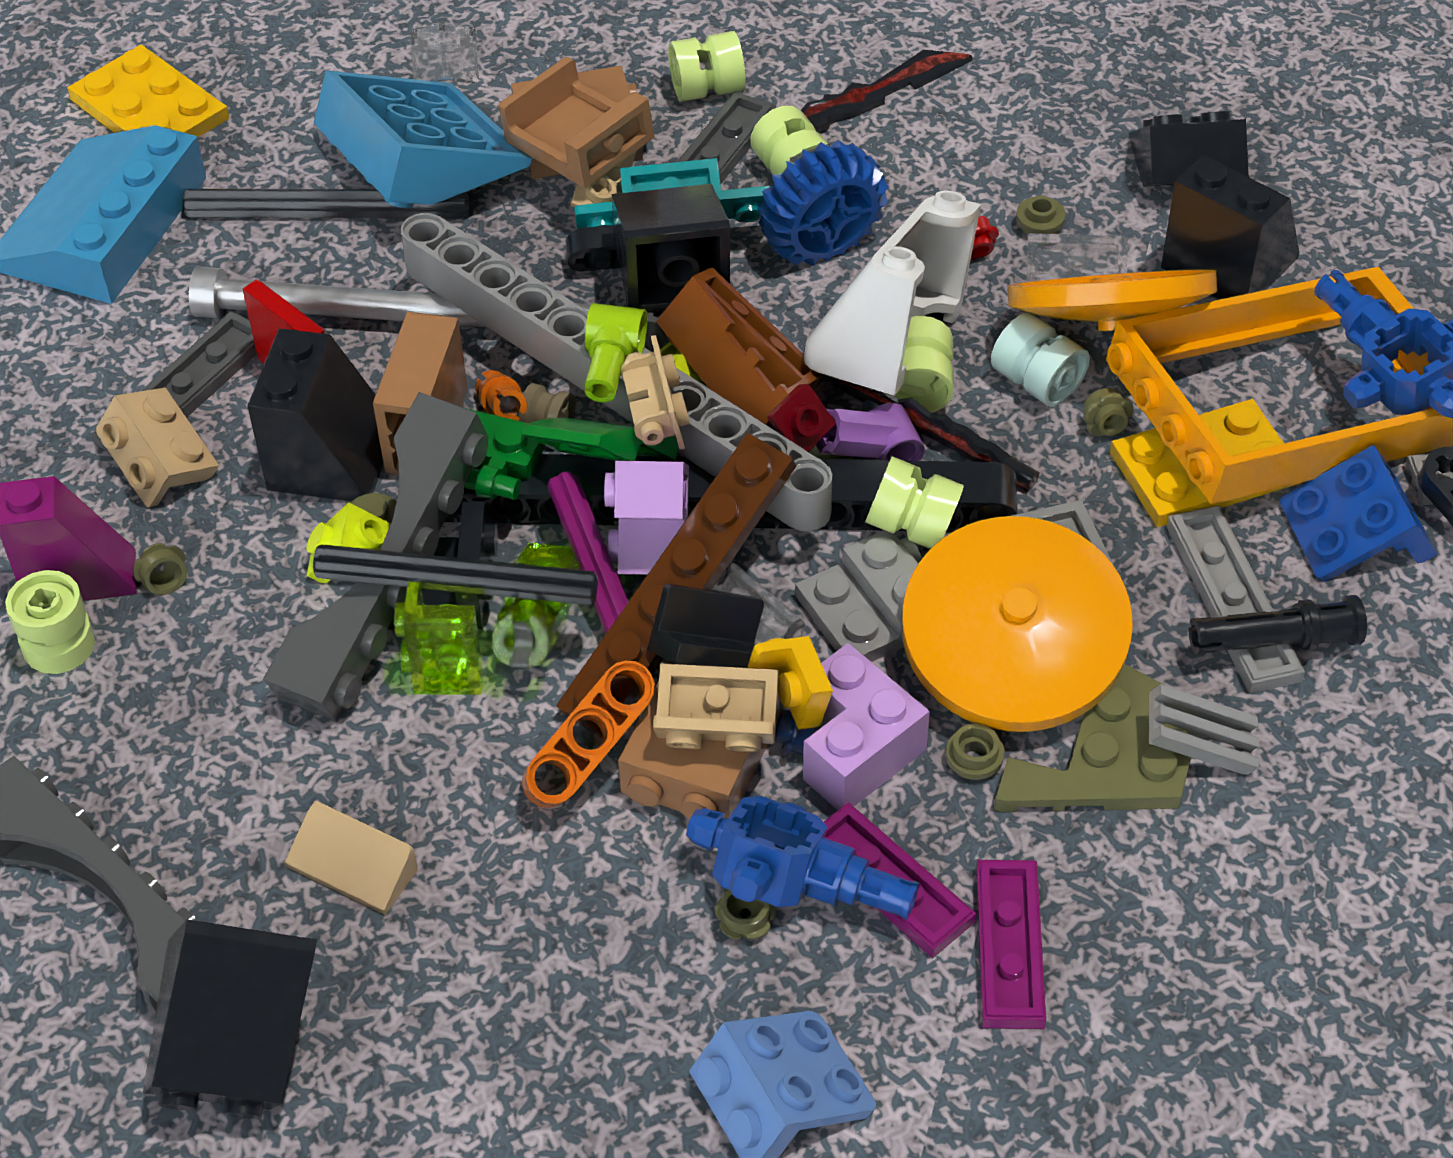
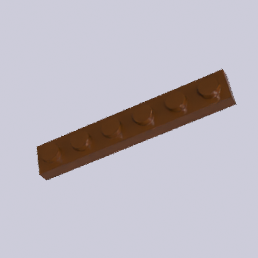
M748 432L557 703L556 707L562 714L568 717L605 672L618 662L625 660L636 661L645 666L653 675L663 658L648 650V645L664 585L675 584L711 590L795 470L796 464L792 457ZM618 676L612 679L610 686L612 696L622 704L631 705L639 695L637 684L627 676ZM590 720L577 722L602 738L601 729L596 723Z

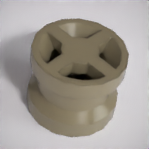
M531 383L523 393L527 402L526 413L523 415L520 411L517 412V416L520 418L518 421L525 423L548 418L573 419L576 406L574 394L565 391L552 394L547 392L545 386Z

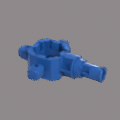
M1333 270L1330 273V276L1336 282H1333L1325 274L1315 286V295L1341 316L1340 323L1345 329L1346 338L1362 350L1361 371L1349 378L1343 386L1345 400L1353 408H1363L1381 401L1395 415L1420 412L1431 406L1439 414L1453 418V319L1442 324L1428 310L1406 309L1396 315L1390 309V305L1383 299H1375L1371 295L1362 296L1339 270ZM1402 350L1406 355L1414 351L1417 355L1421 356L1427 352V361L1430 364L1424 367V374L1420 375L1415 370L1407 374L1403 369L1394 373V364L1391 361L1398 358V351Z
M763 796L743 797L728 819H725V814L722 812L704 808L696 809L688 823L686 836L694 844L709 851H712L714 848L718 849L712 873L721 887L730 889L734 897L747 902L760 900L777 907L798 905L803 895L833 906H837L839 901L854 906L858 901L908 920L920 887L919 882H912L869 867L870 861L856 856L855 848L826 839L825 835L828 827L817 815L806 812L804 807L791 802L783 804Z

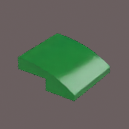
M571 418L537 420L525 424L522 435L558 452L616 461H635L637 454L675 460L679 450L675 436L666 437L656 445H647L637 438L634 427Z

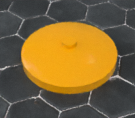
M1170 270L1091 275L1014 283L1007 285L1008 306L1050 318L1098 322V331H1115L1120 320L1177 309L1216 293L1217 276L1216 270Z
M1005 516L980 520L959 528L941 539L926 553L915 568L905 592L902 611V636L906 655L914 673L925 689L940 704L965 720L986 725L991 729L1013 732L1039 731L1065 724L1080 717L1099 703L1112 689L1121 674L1130 647L1133 629L1132 610L1126 587L1108 558L1090 541L1066 527L1042 519L1021 516Z

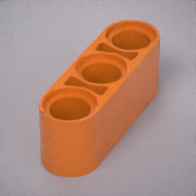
M625 660L609 668L531 760L522 774L521 784L524 795L531 803L544 808L561 805L578 790L646 708L654 695V680L652 674L645 666L636 661ZM627 676L634 680L639 689V698L636 703L626 705L616 701L610 690L611 681L614 677ZM590 720L599 726L603 735L599 748L588 750L580 747L575 742L573 727L576 722ZM546 764L554 765L564 773L565 788L561 794L547 795L539 790L535 782V772L538 767Z

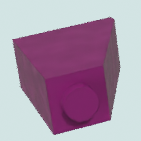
M55 476L0 483V538L16 581L39 571H60L71 576L78 584L83 601L137 594V580L133 575V566L136 561L135 547Z

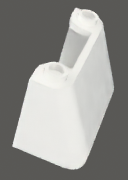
M946 190L939 191L935 196L925 199L870 259L808 336L803 359L805 364L816 372L895 395L904 382L906 366L903 365L911 317L939 312L944 314L943 321L953 323L961 311L981 204L967 201L965 196L958 192Z

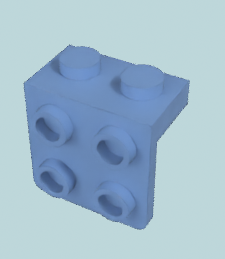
M813 1011L723 1022L689 1070V1073L740 1158H779L799 1130L866 1119L876 1108L875 1099L834 1037L830 1027L819 1014Z

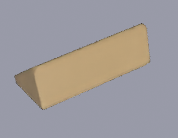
M315 801L307 811L284 862L287 868L383 915L387 914L418 871L415 852L412 846L318 801Z

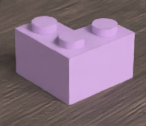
M615 461V473L605 474V507H615L614 518H619L618 529H609L608 553L612 562H618V574H648L688 518L689 465L686 463Z
M849 643L821 663L833 692L820 725L822 728L804 740L803 780L837 810L848 802L852 806H856L927 750L930 711Z

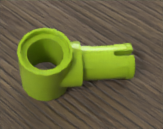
M597 303L590 305L585 327V347L592 358L584 384L585 394L588 398L597 402H610L614 400L621 376V366L625 358L631 353H643L647 334V311L645 309Z

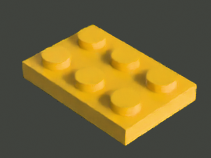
M142 44L125 52L122 56L67 87L70 100L114 133L156 125L191 134L199 138L230 119L225 104Z
M1253 398L1199 414L1229 456L1284 444ZM1156 428L1111 441V456L1157 528L1167 525L1168 516L1214 506L1223 508L1294 486L1289 485L1210 504L1199 487L1190 480L1186 469L1170 447L1164 444Z

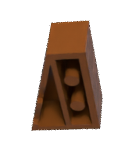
M713 267L692 276L656 321L665 332L669 342L684 355L687 362L710 390L768 427L771 425L768 421V414L797 385L809 384L813 389L825 375L810 369L803 360L804 354Z

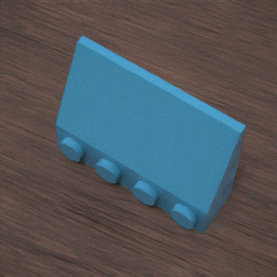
M325 70L314 124L328 138L329 143L339 149L346 157V160L361 172L365 180L372 184L390 205L400 208H411L413 203L433 205L530 167L532 157L506 143L504 131L452 83Z
M152 125L81 139L0 239V273L112 304L183 210L184 190L198 189L206 179L197 136Z

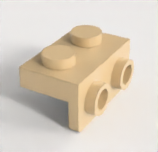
M166 387L115 395L96 427V433L103 445L108 449L128 479L129 484L134 488L146 507L159 505L169 487L208 480L213 477L219 467V464Z
M660 664L657 716H654L653 730L657 737L666 738V745L669 747L698 749L702 746V740L726 741L725 748L727 750L761 751V743L775 744L779 672L772 669Z

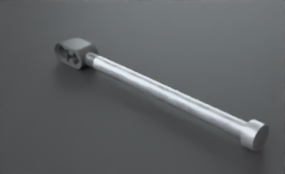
M195 267L189 284V305L192 315L194 317L222 318L224 309L247 310L242 288L253 282V280L227 279L223 268ZM261 281L305 315L404 321L407 312L458 318L459 326L486 327L436 293ZM576 303L580 307L589 311L591 304ZM664 311L647 313V334L644 347L651 352H654L651 336L656 335L660 349L669 343L665 332L656 322Z

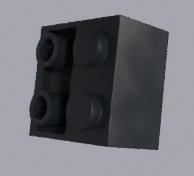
M1230 111L1201 113V116L1189 117L1190 123H1183L1182 114L1154 116L1153 119L1143 120V128L1129 132L1130 143L1143 187L1174 185L1175 180L1203 154L1249 177L1246 119L1231 120Z

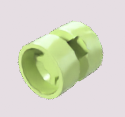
M735 31L708 35L705 43H700L696 37L669 42L668 58L670 73L679 102L705 98L708 91L712 89L717 95L745 90L746 75L743 53ZM700 63H705V69L701 70Z
M781 106L772 109L762 116L754 126L751 134L752 149L764 165L770 169L772 174H782L787 168L786 161L793 163L798 160L803 149L812 153L820 142L830 147L821 134L816 132L814 126L802 111L794 106Z
M927 316L911 317L903 365L906 366L904 382L894 395L899 399L912 397L931 413L944 408L952 400L954 391V371L951 364L953 359V336L950 328L942 321ZM907 409L912 413H918L913 409Z
M892 456L865 523L892 534L902 528L907 531L909 541L931 549L944 538L964 485L937 474L929 479L922 478L920 467Z
M39 571L18 580L9 590L5 601L7 614L17 635L23 657L31 668L42 673H63L83 664L92 654L95 645L94 631L86 613L78 584L71 576L60 571Z

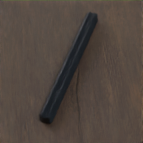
M186 189L183 192L182 207L187 217L408 218L415 214L431 213L441 218H467L470 214L471 199L469 192L466 191L433 205L413 203L411 208H400L387 203L377 189Z

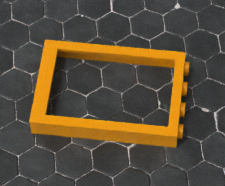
M1379 267L1343 274L1362 296L1371 295L1375 299H1383L1390 305V309L1396 315L1406 309H1414ZM1320 279L1120 320L1117 323L1111 344L1107 350L1106 361L1111 371L1119 377L1134 398L1137 407L1146 414L1159 432L1164 444L1170 447L1186 469L1190 480L1199 487L1210 504L1314 480L1322 473L1372 445L1377 448L1386 462L1405 458L1409 455L1430 452L1441 447L1453 446V418L1439 414L1430 406L1420 412L1233 456L1228 455L1161 364L1341 325V316L1315 295V286ZM1399 350L1398 358L1391 361L1394 364L1393 372L1395 373L1403 369L1408 374L1415 370L1420 375H1423L1424 367L1430 364L1427 361L1428 353L1426 352L1419 356L1413 351L1406 355L1402 350Z

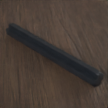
M323 544L316 547L313 558L314 575L320 579L584 605L595 603L598 590L597 573L587 570Z

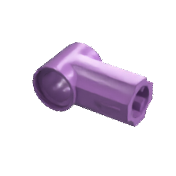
M885 403L877 406L870 412L827 409L836 424L816 444L821 454L877 460H891L893 456L905 461H920L925 453L924 444L906 410L897 403Z

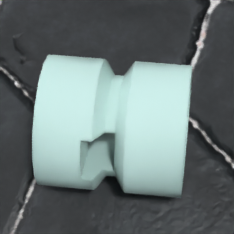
M1028 312L1020 314L1006 326L995 342L991 353V364L995 370L1014 383H1023L1025 390L1050 407L1057 406L1078 388L1085 377L1090 361V355L1086 349L1064 335L1057 336L1055 328Z

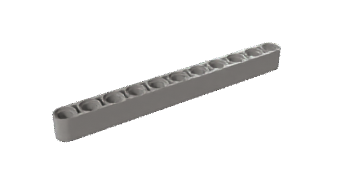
M420 213L408 217L402 223L400 230L407 273L413 279L585 391L584 384L592 360L589 351L585 347L587 310L440 216L431 213ZM644 347L642 354L650 353L651 351ZM677 369L680 386L671 388L672 394L682 392L690 424L680 426L685 449H679L678 453L716 478L748 432L792 457L796 464L795 470L766 511L799 531H814L825 526L831 516L832 472L830 467ZM621 374L614 400L602 403L634 424L625 382Z

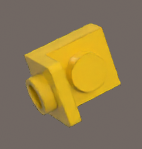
M810 637L774 638L756 644L747 668L778 670L779 699L785 708L790 709L798 730L820 727L833 689Z

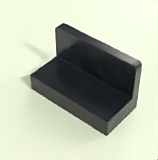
M666 584L662 590L648 650L672 664L747 668L753 648L756 645L754 643L764 608V601L755 596Z

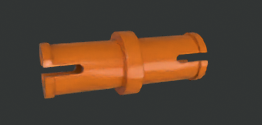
M496 370L483 372L482 375L486 379L482 382L477 378L475 390L486 412L508 419L520 420L516 413L520 411L524 415L527 409V402L517 382Z

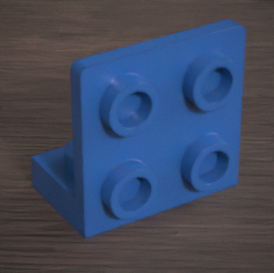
M1374 445L1322 473L1314 480H1310L1283 495L1279 500L1316 577L1322 582L1331 580L1390 546H1393L1396 552L1406 548L1417 564L1438 555L1395 473Z

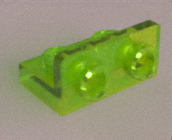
M408 581L405 602H397L395 606L394 626L396 637H405L401 644L402 673H411L414 694L482 695L484 675L474 605H424L420 582Z

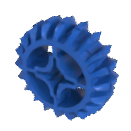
M837 140L828 147L820 142L814 152L810 153L803 149L798 160L793 163L786 161L787 168L782 174L772 175L774 185L762 191L765 201L757 207L761 215V219L758 222L762 228L761 231L774 252L779 253L782 258L789 260L793 265L804 261L813 266L819 259L830 261L832 256L837 254L845 255V251L851 246L859 247L858 241L864 235L873 234L871 225L883 218L880 209L888 203L885 192L889 186L885 182V177L879 170L880 166L871 155L867 156L854 143L844 145L841 141Z

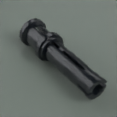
M1346 595L1342 602L1314 604L1312 600L1306 599L1299 600L1291 609L1281 611L1192 618L1189 622L1191 627L1188 630L1190 646L1194 654L1197 655L1223 650H1240L1282 644H1296L1298 648L1303 650H1315L1319 643L1346 641L1352 646L1361 645L1364 643L1367 635V616L1365 607L1358 595Z

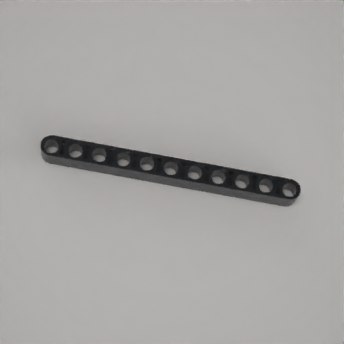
M542 454L530 479H521V490L516 500L497 496L495 500L476 496L475 490L464 488L463 498L458 509L453 514H448L445 522L454 523V518H457V523H461L462 502L485 501L487 523L507 524V519H510V524L560 525L561 520L547 487L548 481L551 478L558 476L562 472L569 471L572 475H576L579 478L597 525L614 526V521H616L618 526L619 518H614L615 507H605L604 500L605 474L615 473L616 460L571 454ZM636 456L635 461L684 462L689 465L688 516L715 479L714 476L682 456H676L675 460L653 456ZM820 459L830 467L832 472L831 516L827 524L820 529L829 530V526H832V530L883 531L880 528L865 523L890 460ZM905 461L920 467L922 478L929 479L937 474L964 485L946 532H953L980 520L1018 514L1016 475L1011 467L1003 463ZM767 511L754 527L775 529L776 524L778 529H794Z

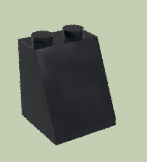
M1204 154L1175 180L1161 262L1162 269L1166 271L1216 270L1217 292L1211 295L1219 299H1225L1267 290L1298 259L1299 247L1291 199Z
M712 184L611 194L613 233L627 307L645 309L647 313L665 311L692 276L712 267L730 284V224Z
M279 328L247 407L267 491L352 502L359 496L374 492L384 464L373 407L376 394L330 334Z
M187 919L167 943L143 1093L159 1095L158 1106L178 1110H197L199 1101L224 1104V1115L247 1119H261L263 1109L272 1110L281 1105L314 960L317 939Z

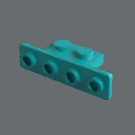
M717 158L620 168L622 193L712 184L727 218L743 223L761 219L757 207L765 201L762 191L771 187L760 186L721 190ZM612 202L576 205L574 207L577 229L613 225Z

